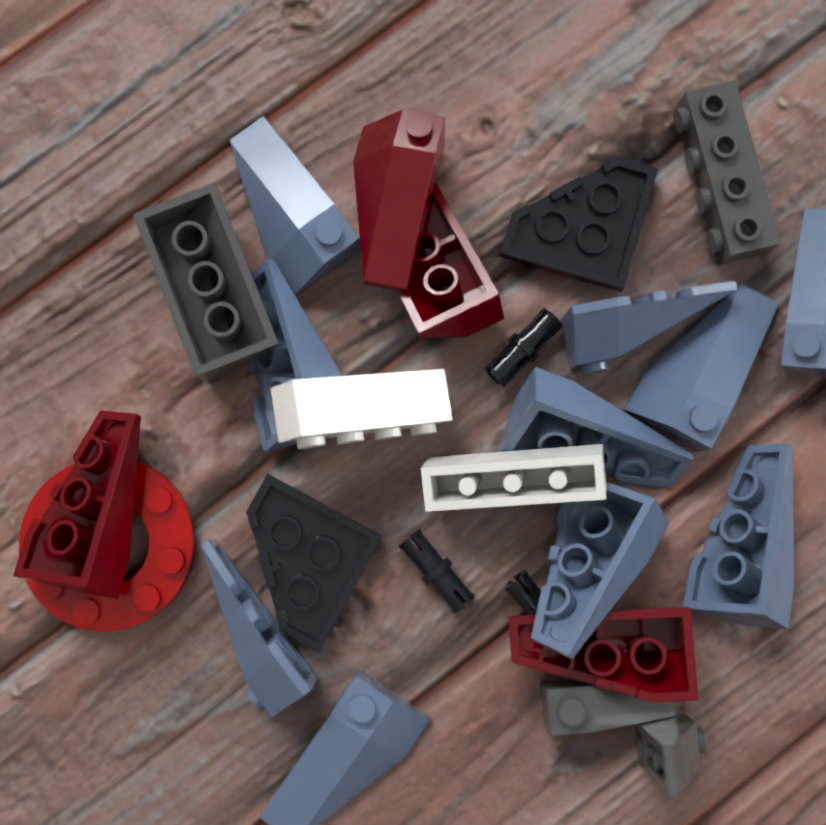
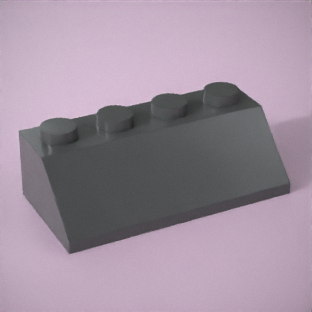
M215 182L133 214L195 377L206 383L246 367L279 346L274 329Z

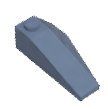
M264 116L230 139L266 258L273 259L296 297L361 251L358 235Z
M736 281L689 287L676 292L677 297L669 299L666 291H658L634 300V304H631L630 296H622L571 306L560 320L563 325L561 331L569 369L582 368L583 375L608 370L607 363L615 361L736 291Z
M741 283L737 286L736 291L724 298L692 330L643 373L623 411L696 451L712 449L733 410L779 303Z
M537 367L533 369L515 398L498 452L603 444L606 475L616 476V479L623 483L671 487L693 461L692 453L578 383Z
M606 482V500L563 502L561 504L556 521L559 525L555 546H551L548 557L551 566L547 584L541 589L531 639L534 642L570 659L574 658L649 562L664 535L669 522L655 498Z
M358 668L259 818L268 825L321 824L406 757L431 718Z

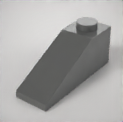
M574 679L540 682L544 726L550 736L599 732L676 716L674 702L652 703Z
M686 714L634 724L638 763L668 796L679 795L702 768L700 754L706 751L702 727L697 726L696 722Z

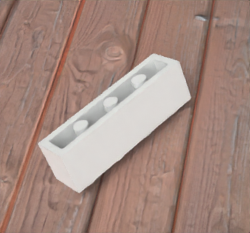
M444 369L294 379L270 388L278 442L297 441L298 449L326 445L325 438L336 437L337 445L364 441V434L374 433L375 440L401 437V430L410 429L411 436L427 435L437 432V424L453 420Z
M603 444L429 457L421 467L425 512L606 500L607 485Z

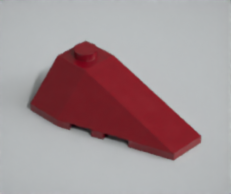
M402 109L368 124L362 129L353 160L364 285L403 293L408 291L445 147V117Z
M435 182L407 293L400 292L401 300L420 337H468L503 320L504 314L497 289Z
M100 410L73 455L75 464L62 485L56 483L49 496L54 499L41 521L34 519L27 530L13 576L79 593L118 599L130 557L141 416L136 413Z
M691 607L610 610L573 659L544 647L531 639L536 614L509 616L512 663L567 677L652 703L699 701Z

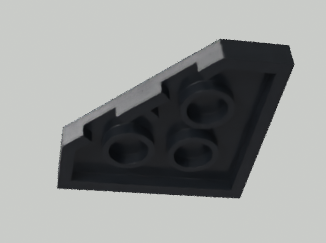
M616 157L586 176L578 177L550 192L548 196L514 211L508 224L499 257L622 292L658 168Z
M267 474L246 514L250 528L253 530L259 551L258 556L275 607L278 626L281 633L320 653L383 535L276 477Z

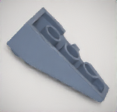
M804 208L781 367L786 375L826 378V209Z
M266 259L251 274L274 329L279 346L250 363V373H257L259 397L252 398L262 447L264 452H272L297 444V441L278 442L270 388L294 379L342 375L273 259Z
M790 444L748 445L726 490L729 497L719 518L713 517L707 529L711 532L701 555L696 553L690 565L683 607H691V612L747 626L789 629L794 592L793 447Z
M207 540L201 544V548L244 680L249 686L246 693L259 711L262 712L266 709L272 717L310 692L318 679V675L291 639L280 632L276 619L217 540Z

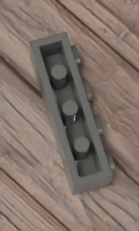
M736 80L686 91L674 110V124L679 134L683 133L687 147L684 153L685 164L690 174L694 173L698 189L695 192V199L699 212L706 216L709 227L706 239L711 254H716L718 264L722 265L769 253L780 245L781 241Z

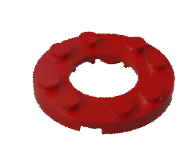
M137 461L134 511L142 518L149 534V552L142 568L130 580L122 583L118 599L79 593L26 580L33 595L47 611L63 622L77 628L89 631L111 632L124 630L148 621L175 600L187 582L192 570L196 552V537L194 538L189 506L181 492L166 476L156 469ZM74 464L51 477L33 497L24 515L20 529L19 555L27 530L34 519L41 521L54 499L49 496L56 483L61 485L64 483Z

